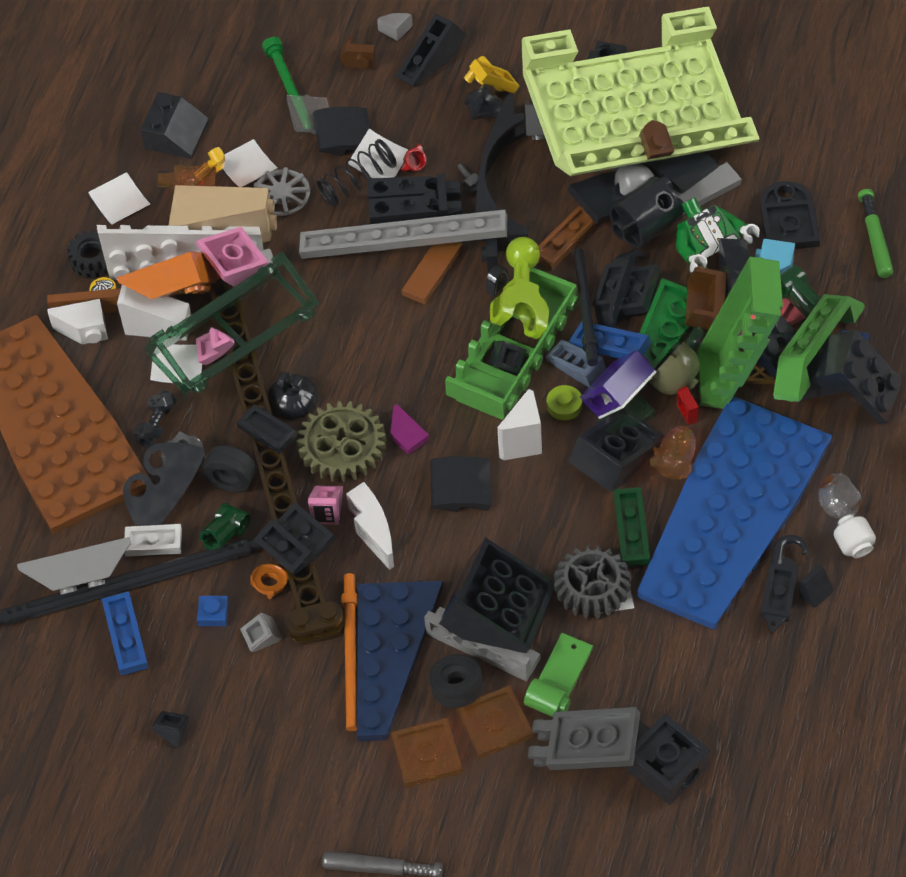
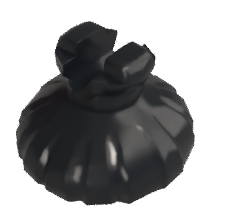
M289 372L280 373L277 381L268 392L271 410L277 416L284 417L285 419H298L308 415L316 406L318 397L316 386L311 380L299 374L289 375Z

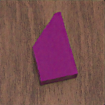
M397 404L394 405L390 432L391 439L407 455H410L429 441V434Z

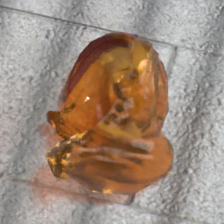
M686 426L672 428L662 439L659 448H653L655 454L650 458V465L669 479L687 478L693 470L690 461L694 456L696 448V438L693 431Z

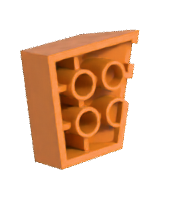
M190 251L117 277L118 283L149 299H157L185 293L210 292L211 285L217 283L216 280H219V276L202 252Z

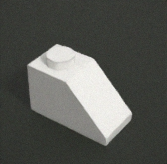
M100 299L47 309L52 329L80 344L97 343L108 339Z

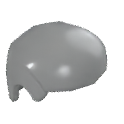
M640 163L619 167L615 174V185L619 183L620 193L626 195L649 178L654 177V175L647 166Z

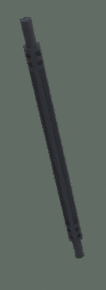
M245 538L225 544L220 549L216 548L214 551L204 550L104 580L105 584L89 588L87 584L77 587V591L62 595L57 593L1 609L0 624L5 623V626L251 555V551L261 549L262 547L254 539L248 541Z

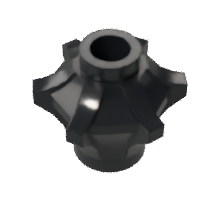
M484 83L474 92L468 91L464 105L468 106L471 113L470 119L472 120L482 117H493L496 119L503 99L493 94L488 84Z

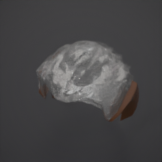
M833 473L822 480L819 485L818 501L823 510L829 516L838 519L847 515L855 517L856 513L861 509L860 503L862 498L850 478L845 474Z

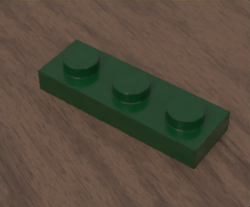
M641 487L613 489L621 562H626L627 566L649 565L650 553Z

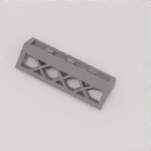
M439 607L436 613L428 611L425 615L427 635L526 682L541 659L540 653L531 649L527 653L461 639L439 624L445 611L442 607Z

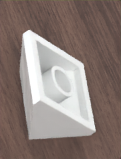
M528 389L497 427L499 458L502 460L542 454L540 417L534 392Z

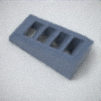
M562 339L545 357L547 362L588 387L606 370L602 357L597 355L598 364L596 366H589L587 364L586 352L582 348ZM567 351V355L561 359L560 357Z

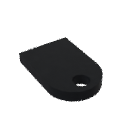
M790 181L777 182L768 186L763 191L760 199V213L765 239L795 243V249L820 247V237L810 192L802 185ZM780 192H787L791 196L784 198L778 194Z

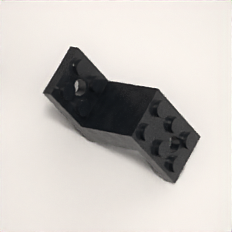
M780 316L768 337L770 341L758 360L775 380L779 356L796 334L793 327L782 316ZM857 329L829 335L807 366L811 386L801 400L848 391L878 424L888 423L902 383L901 377Z

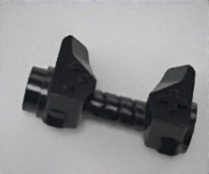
M161 390L159 394L150 396L146 405L153 412L149 422L145 421L138 424L133 432L136 441L141 446L150 448L163 432V429L158 427L163 415L169 414L177 401L171 392Z

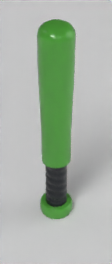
M863 189L858 193V199L864 207L865 222L877 274L881 278H889L893 274V266L879 217L876 215L873 205L874 193L871 189Z

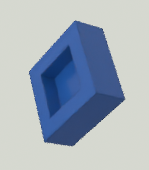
M199 596L198 626H227L228 596Z

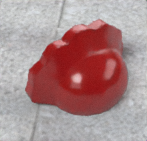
M418 143L414 148L409 149L405 153L401 166L402 171L418 172L425 167L427 159L421 144Z

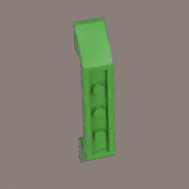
M827 294L822 296L779 356L773 393L774 399L787 400L789 402H799L811 386L807 366L838 322L855 323L865 309L864 303L849 296Z

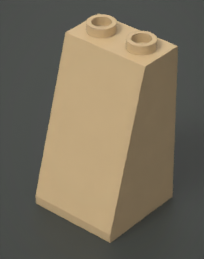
M175 185L169 226H188L189 230H201L202 226H212V230H225L229 226L259 227L263 243L271 241L272 230L276 231L277 215H273L275 203L274 199H270L268 188Z

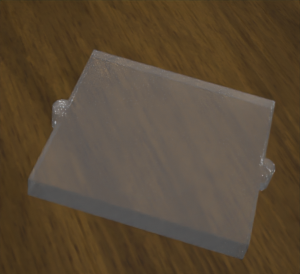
M307 94L305 96L288 95L286 99L295 132H311L316 135L313 112L329 108L327 98L310 97Z

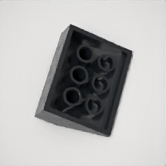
M485 537L468 559L439 624L463 640L527 653L554 591L555 582Z

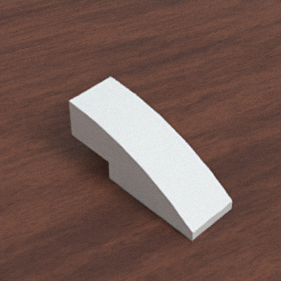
M363 482L346 494L348 509L356 516L354 523L357 535L390 570L394 567L388 522L375 495Z

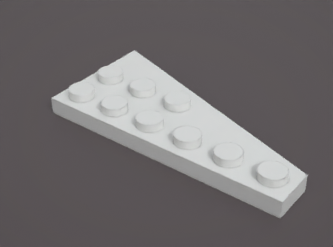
M97 225L109 278L112 280H117V277L190 251L201 252L196 245L197 240L238 227L244 229L260 251L264 250L259 227L229 226L225 230H212V226H202L201 230H189L188 226L147 225L144 229H131L130 225H120L119 229H107L106 225Z

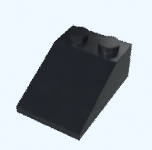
M622 408L580 435L568 462L578 468L580 472L585 473L598 482L603 488L613 492V489H618L625 484L656 452L665 436L625 408Z

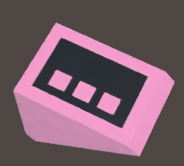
M315 486L308 498L310 515L323 525H340L343 486Z

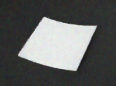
M369 129L351 159L357 161L359 151L368 153L369 144H375L377 139H381L393 152L397 162L396 167H388L379 157L375 146L370 148L371 155L381 167L383 175L376 171L370 158L363 153L359 155L360 163L372 178L395 177L403 164V158L408 149L383 138ZM351 160L348 162L349 165L362 172L355 162Z
M254 139L224 154L225 165L223 170L238 187H243L262 177L266 171L271 172L278 168L264 154Z
M127 172L88 192L111 225L150 205Z
M154 342L150 380L167 383L201 382L202 364L198 362L197 345Z

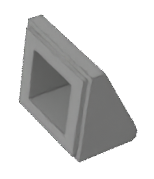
M264 613L258 614L240 629L251 652L263 649L283 639L273 617Z

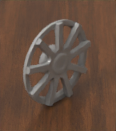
M286 167L271 172L266 171L265 175L253 185L254 188H268L270 198L274 199V203L282 204L284 212H274L273 215L286 216L299 211L310 197V186L304 175L288 170ZM282 175L281 182H277L273 176ZM287 175L295 177L290 182L286 183ZM269 179L273 186L265 185L262 183ZM299 181H301V182L304 184V186H305V187H292L293 185H295V184H296L297 182H299ZM305 192L306 195L304 200H301L292 193ZM290 200L299 205L288 211L287 203Z

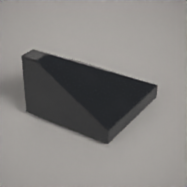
M161 711L152 725V730L174 747H179L189 717Z

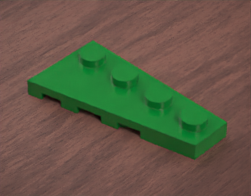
M663 278L640 330V334L648 335L651 340V344L644 356L647 357L655 371L691 327L685 325L687 287Z

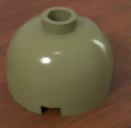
M684 341L657 369L656 374L648 382L655 389L667 395H676L678 389L686 386L690 391L699 382L695 378L700 370L698 355Z

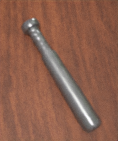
M326 851L322 857V866L325 869L402 876L404 874L442 877L443 864L441 862H435L434 865L405 862V860L336 851Z

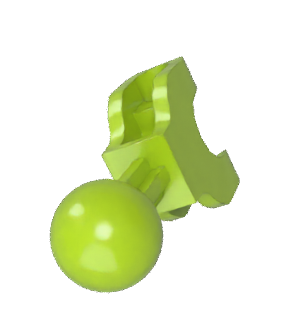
M518 237L510 242L506 250L507 261L514 268V279L491 302L490 321L502 327L503 323L515 315L523 323L524 334L537 340L546 331L549 318V308L539 294V285L529 282L530 269L538 263L540 250L534 240L528 237Z

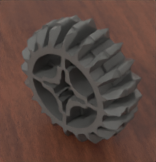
M587 545L584 552L576 548L574 556L566 553L564 557L565 562L559 561L558 570L554 574V590L557 593L559 602L564 603L565 609L573 608L575 616L583 612L585 619L589 617V614H595V617L599 619L600 612H604L609 616L611 608L619 611L621 602H626L627 594L631 590V584L629 583L631 575L627 571L626 562H621L619 554L612 556L610 548L605 552H601L599 545L595 550H590ZM604 572L611 575L615 583L610 582L609 578L604 576ZM570 581L575 582L576 586L581 588L580 593L571 586Z

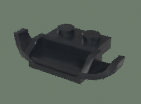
M634 249L619 254L611 264L605 265L592 305L595 308V316L599 325L618 329L617 321L624 320L625 315L648 313L661 271L656 264L641 267L635 265L636 259L644 257V253L641 250Z

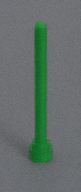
M270 37L263 42L262 48L265 55L273 59L303 130L309 133L312 131L313 126L282 57L283 44L280 38Z

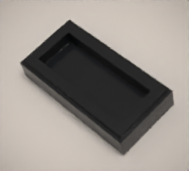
M255 404L237 421V427L278 454H281L297 437L295 429Z

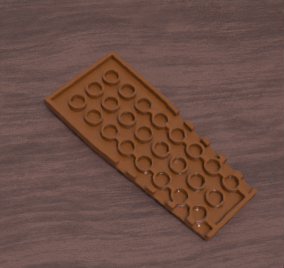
M37 315L0 331V432L22 481L52 534H55L123 501V486L126 480L134 474L141 473L147 475L116 421ZM141 480L133 481L130 485L132 496L146 490V485Z

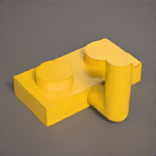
M484 56L475 59L469 66L470 70L464 76L468 83L472 84L476 79L481 85L484 83L491 85L500 92L505 90L514 94L520 87L507 70L493 66Z

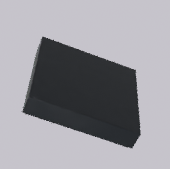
M613 172L603 173L570 184L568 192L596 225L611 220L609 207L624 196L620 193L619 183L615 185V174Z

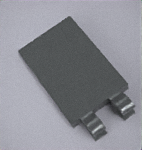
M637 707L554 712L553 720H534L532 732L538 733V740H549V746L529 747L528 759H534V766H547L549 770L633 766L640 711Z

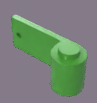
M561 633L539 679H533L524 698V705L553 717L554 712L568 711L571 703L569 697L594 648L593 645Z

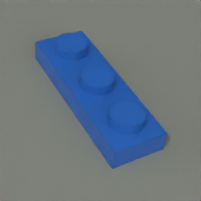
M582 322L569 342L583 349L582 338L584 333ZM593 324L594 334L597 336L599 344L597 354L620 359L637 350L644 355L651 344L648 335Z
M129 591L102 598L120 675L148 669Z

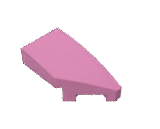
M211 327L209 333L196 338L198 362L208 365L220 358L234 345V339Z

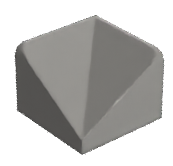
M392 13L382 16L377 20L378 31L396 41L413 26L412 15L408 13Z

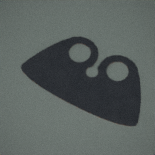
M165 442L152 445L146 451L143 461L144 467L150 474L159 475L160 483L155 485L152 483L151 478L139 473L130 476L123 486L124 500L136 526L160 525L166 519L197 473L204 456V449L202 447L185 443ZM155 451H161L166 456V462L160 468L152 467L149 462L151 454ZM141 480L145 483L146 491L141 497H134L130 493V485L133 481Z

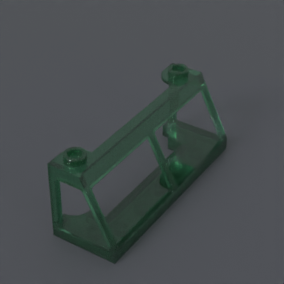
M283 251L271 258L273 263H269L265 267L262 266L255 274L173 327L171 325L167 328L166 332L162 329L151 336L144 351L185 396L192 391L195 395L208 386L207 381L299 320L305 323L316 315L315 309L320 304ZM284 266L307 296V301L280 275ZM275 278L302 304V307L249 342H245L219 314ZM215 319L240 345V348L189 380L167 348L209 320ZM160 352L163 354L182 383L156 356Z

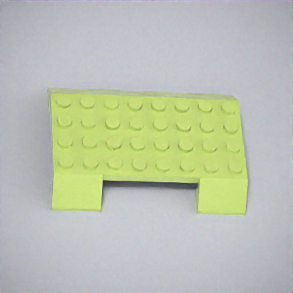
M709 7L663 14L662 47L576 62L573 61L578 53V49L571 30L522 38L523 77L555 166L568 175L574 176L759 141L760 138L752 118H741L711 41V37L717 27ZM651 120L666 125L674 148L672 155L647 159L639 134L643 127Z

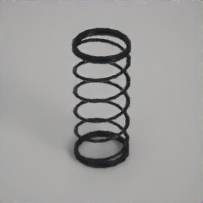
M377 139L375 144H369L368 153L359 151L357 161L351 158L347 159L346 169L342 166H336L335 176L326 173L324 178L320 177L317 179L320 193L331 206L336 207L339 204V200L332 186L326 181L327 175L338 182L342 192L348 198H350L349 192L338 178V168L348 173L352 183L358 190H361V186L350 173L348 161L355 162L366 179L371 178L360 163L359 155L361 153L367 155L376 171L383 175L381 167L372 158L371 146H375L379 157L388 167H396V158L383 140ZM322 184H324V186H325V188H326L328 194H327L326 191L324 190Z

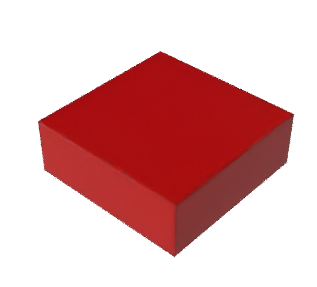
M687 386L678 389V409L687 424L697 423L699 407Z

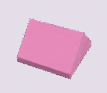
M242 227L196 241L198 248L223 281L240 291L259 275L269 263Z

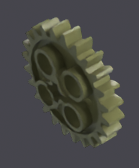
M338 401L336 408L327 403L326 411L318 407L317 416L308 414L309 422H302L303 430L298 431L299 440H297L300 459H303L305 467H311L312 474L320 470L321 479H324L329 474L331 475L332 482L336 480L337 476H341L342 481L346 482L347 475H351L354 480H357V472H361L366 476V467L375 469V460L381 461V452L386 451L384 425L380 424L378 415H372V409L363 412L362 404L358 405L355 409L352 406V401H349L346 407H343L341 401Z

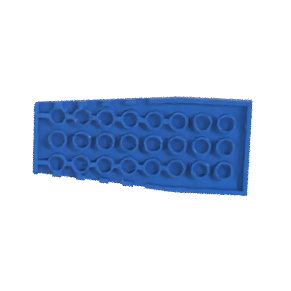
M733 396L730 403H726L695 459L638 588V598L715 630L724 612L727 613L731 607L732 600L738 591H741L746 584L749 574L752 570L756 569L760 563L761 556L773 543L776 533L783 528L798 505L831 443L832 435Z

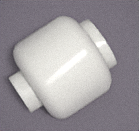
M847 515L838 521L839 525L834 530V538L844 555L853 556V558L857 559L869 554L873 550L876 536L864 517Z

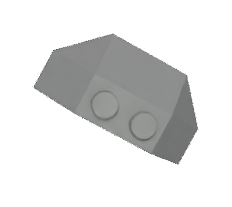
M130 537L20 563L17 564L19 571L53 591L59 589L62 595L77 591L76 585L88 583L89 588L105 584L104 578L111 576L131 541Z

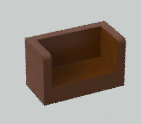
M702 267L694 268L688 278L686 326L710 329L725 302L726 272Z

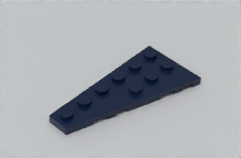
M443 581L358 584V741L388 740L401 697L405 693L411 670L413 671L426 636L424 617L428 611L434 613L435 604L443 589Z

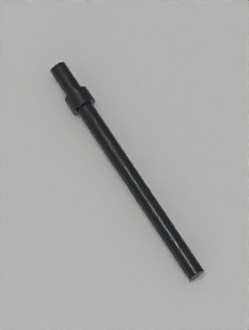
M576 249L573 254L584 333L582 347L586 352L587 364L589 366H596L598 364L597 350L599 344L598 338L594 334L584 251Z

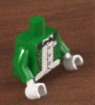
M695 197L681 204L688 219L677 225L676 250L690 264L691 273L695 267H698L697 265L706 268L707 257L719 251L720 238L740 239L739 235L743 234V239L746 240V243L751 244L753 238L749 234L759 237V227L757 225H747L736 216L722 208H718L716 205L702 210Z

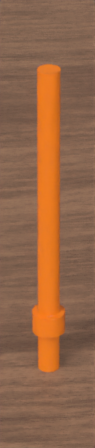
M348 573L344 575V593L341 595V607L344 609L346 730L356 731V608H358V594L355 593V575Z

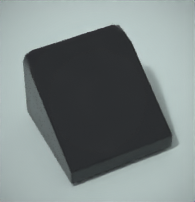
M496 341L488 365L518 375L526 349L506 341Z
M821 564L816 566L800 582L799 596L814 608L833 592L830 580Z

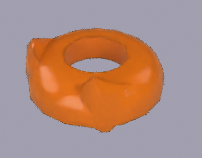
M263 564L252 572L250 580L251 585L256 591L267 595L268 599H272L286 587L288 577L282 567L275 564ZM270 577L275 579L277 583L273 586H266L261 581Z

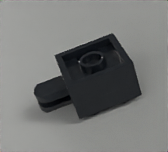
M664 714L651 728L639 720L633 766H625V769L667 804L671 805L708 768L710 749L668 715Z

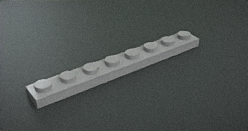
M506 210L300 232L299 253L301 259L507 237Z

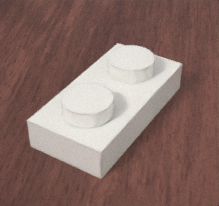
M181 524L125 527V538L130 537L131 541L125 556L181 554Z

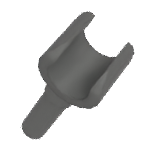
M462 163L459 164L458 169L465 177L462 185L471 194L477 190L478 175L476 173H469Z

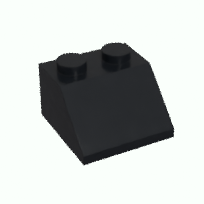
M158 92L140 129L144 148L192 159L209 119L183 97Z

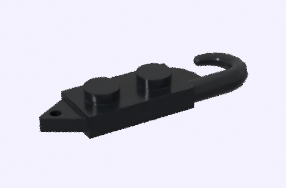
M796 535L782 536L776 541L773 548L760 617L764 618L770 634H773L784 622H789L798 576V565L791 559L783 557L785 547L788 544L794 543L801 547L803 555H806L808 552L806 542Z

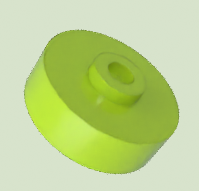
M568 385L553 388L547 396V410L549 414L558 420L574 419L582 410L581 393L576 388Z

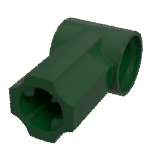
M793 265L780 273L782 299L788 298L807 318L821 298L807 284V277L800 267Z
M223 503L217 510L214 520L200 531L199 539L203 542L204 547L211 551H214L216 548L220 549L234 535L242 536L246 532L251 521V515L228 503Z

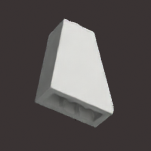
M122 285L117 305L125 335L187 341L189 330L193 331L195 325V316L191 315L188 303L171 297L149 299Z

